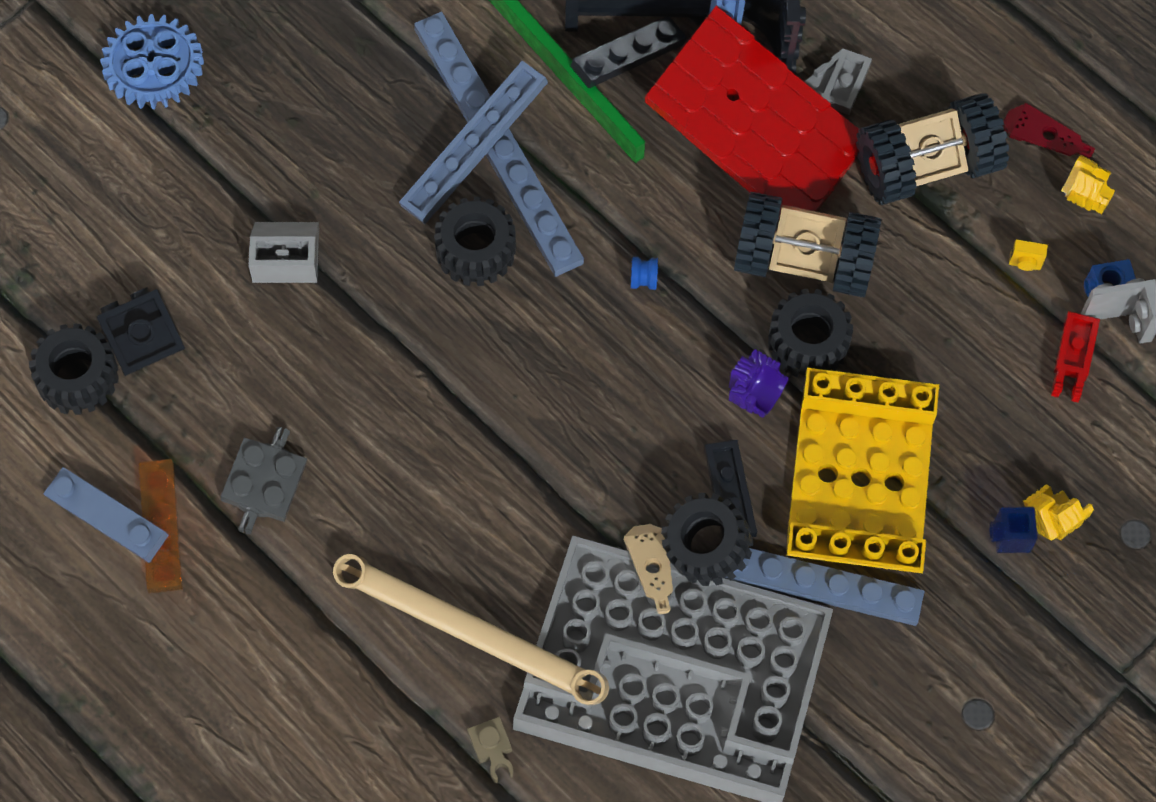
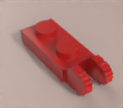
M1068 311L1054 369L1056 375L1051 396L1059 397L1064 386V376L1076 378L1071 391V401L1079 402L1084 381H1086L1089 375L1100 319Z

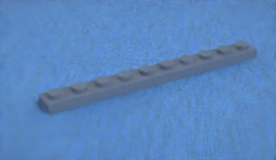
M441 11L414 23V30L468 123L491 96ZM508 128L488 151L486 157L552 273L557 277L583 265L584 258Z

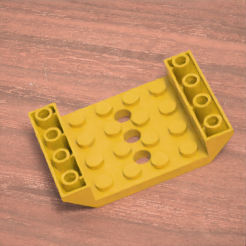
M807 368L799 419L787 530V556L923 574L926 539H923L932 429L937 415L939 384ZM830 469L835 473L836 480L824 482L819 478L818 473L820 470ZM856 473H862L868 477L869 484L864 487L856 486L852 482L851 477ZM890 477L897 478L902 483V489L891 491L885 486L884 481Z

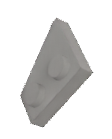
M841 49L832 56L831 61L815 69L814 74L804 82L829 101L831 107L835 110L850 115L871 66L872 59L846 49Z

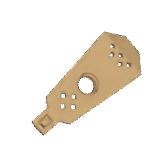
M652 524L634 526L624 536V543L630 553L646 597L654 599L658 614H666L671 610L668 596L673 592L670 560L662 546V540H665L661 534L662 528ZM656 565L659 571L657 573H650L646 567Z

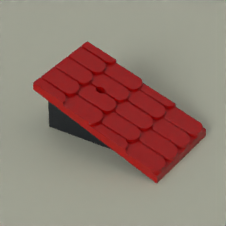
M718 6L714 7L645 96V103L655 110L661 119L670 123L749 193L752 191L781 197L782 203L779 219L782 205L818 212L858 158L857 153H859V150L856 147V142L858 141L856 136L859 133V128L831 107L829 101L791 72L784 62L757 42L754 35Z

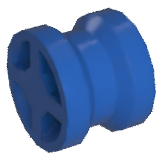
M632 257L630 289L647 286L650 290H656L658 258L644 261L639 257Z

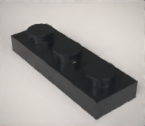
M738 440L706 444L704 452L713 493L720 495L723 501L727 498L739 509L751 529L750 535L756 537L757 528ZM720 527V528H721V533H722V538H723V537H724V528H723V527Z

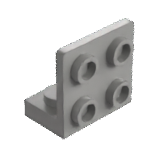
M1138 278L1130 280L1126 284L1115 286L1109 283L1101 284L1091 290L1081 314L1098 319L1129 315L1130 329L1132 333H1136L1139 344L1152 342L1156 334V279L1144 281V279Z

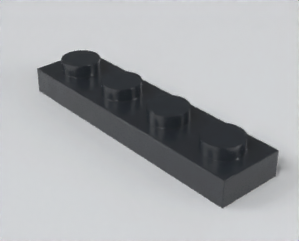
M667 16L573 58L570 67L588 88H592L683 46L687 37L673 20Z

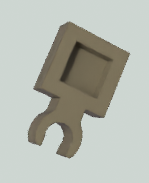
M500 717L468 728L467 733L479 764L486 761L491 763L490 775L492 780L498 783V777L495 772L500 767L506 768L509 771L510 778H512L514 775L513 766L509 760L504 758L505 754L512 752V747Z

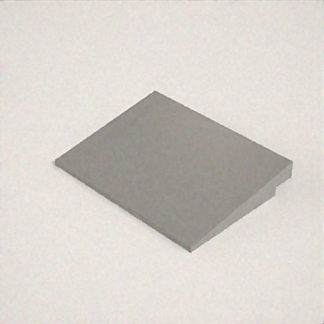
M572 536L536 646L585 670L601 672L608 680L609 692L601 703L586 705L578 702L573 694L527 672L524 688L514 715L513 730L761 802H782L796 755L833 609L736 581H730L722 578L723 584L716 586L713 581H710L709 586H702L698 580L696 583L688 581L685 575L682 576L674 565L670 563L673 592L668 596L671 610L666 614H658L654 599L645 595L629 551ZM656 565L646 567L650 573H657L659 571ZM589 674L582 678L601 687L599 679L594 675ZM579 686V692L584 699L594 700L599 696V694Z

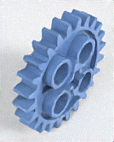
M150 14L148 22H143L142 18L138 16L136 25L133 26L130 22L126 21L127 30L115 29L117 39L107 38L109 47L102 48L104 58L100 59L103 68L102 73L104 79L107 80L109 90H114L118 99L125 96L127 105L133 103L135 99L140 109L143 108L146 102H150L151 108L155 109L159 101L166 108L170 98L179 103L180 98L178 94L182 92L190 95L188 85L197 86L196 76L203 74L201 65L204 64V59L201 54L203 53L201 44L198 43L195 33L190 34L188 25L180 27L176 18L168 24L166 15H163L159 22L155 21L153 14ZM166 46H173L169 49H163ZM137 47H142L141 49L136 51L132 50ZM169 72L173 73L170 76H163L164 74ZM136 74H142L139 77L132 78Z

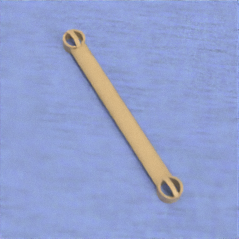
M346 554L338 558L334 564V578L342 587L358 589L573 694L574 698L582 704H599L608 695L609 683L601 672L585 670L369 565L367 560L361 556ZM354 559L359 562L362 571L345 563ZM342 570L359 577L358 581L346 583L342 576ZM589 674L594 675L599 679L601 687L582 678ZM579 686L587 688L599 694V696L594 700H586L581 696Z

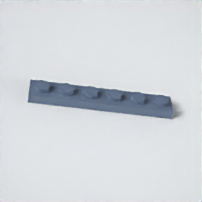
M521 61L399 201L401 207L423 224H426L548 84L546 77L524 61Z
M749 548L752 552L750 559L744 558L743 560L746 565L744 570L740 571L737 569L733 572L736 577L732 581L913 626L918 624L925 592L924 590Z

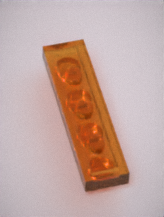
M172 459L139 463L142 517L169 535L150 563L145 561L147 590L149 594L183 590L174 463Z

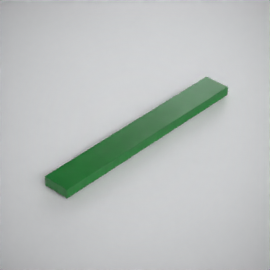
M489 0L633 162L637 163L643 159L645 140L596 86L588 88L570 67L572 59L518 0Z

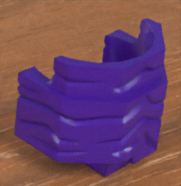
M754 349L748 359L742 356L731 372L729 401L737 404L742 409H746L751 414L755 413L764 418L776 404L788 382V377L779 371L781 363L772 360L770 357L767 358L765 354L757 351V349Z

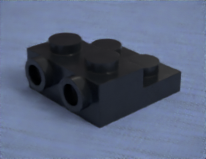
M148 287L143 288L130 295L131 301L119 305L118 301L112 302L100 308L102 314L96 316L125 377L185 349L157 289L150 292Z

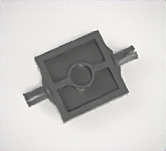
M282 427L276 428L271 444H263L245 437L243 438L221 494L222 502L237 506L244 512L238 530L244 533V530L246 534L252 533L257 517H270L285 522L307 464V458L290 453L284 449L290 431L284 428L283 434Z

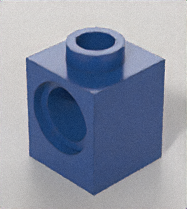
M1130 259L1092 265L1087 278L1084 280V289L1087 297H1089L1091 290L1104 284L1103 281H1109L1115 286L1126 284L1128 281L1136 279Z

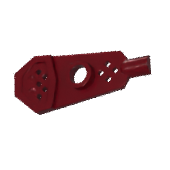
M1028 103L1009 110L1003 121V129L1009 138L1018 141L1023 140L1067 156L1079 153L1089 159L1095 150L1094 147L1082 142L1081 135ZM1043 133H1052L1054 139L1047 140L1044 138Z

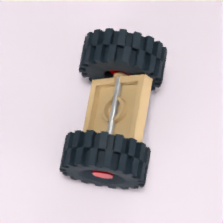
M980 93L950 103L948 110L897 125L896 121L890 119L860 128L856 136L858 139L856 147L859 150V153H857L858 160L861 161L860 168L865 176L864 181L869 186L871 196L874 195L876 203L879 202V205H884L911 197L915 194L914 188L916 186L965 172L968 176L970 175V178H976L1006 168L1008 165L1006 161H1009V155L1006 152L1009 151V144L1006 143L1005 138L1008 137L1006 131L1003 130V119L999 118V110L997 106L994 107L992 98H988L986 93Z
M750 192L734 271L766 277L774 244L769 270L833 283L836 269L832 291L865 298L876 252L881 218L849 212L846 223V218L782 205L776 231L782 198Z

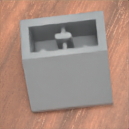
M255 222L250 235L249 270L252 282L317 283L319 222Z

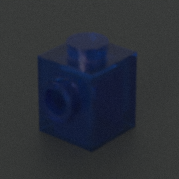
M1034 507L1000 508L994 522H990L989 527L991 542H996L997 553L1031 552L1038 539Z

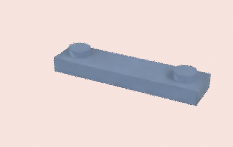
M62 467L43 493L48 499L148 563H150L169 536L164 530Z

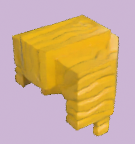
M1080 155L1061 191L1066 193L1065 197L1068 201H1072V203H1076L1088 211L1092 209L1102 214L1115 192L1114 189L1107 185L1111 171L1100 166L1098 167L1096 162Z
M1047 484L1036 491V494H1032L1027 497V500H1023L1038 534L1051 541L1055 538L1062 540L1079 528L1084 520L1089 518L1094 511L1092 504L1082 508L1078 499L1072 498L1070 500L1063 490L1059 494L1054 495L1051 486Z

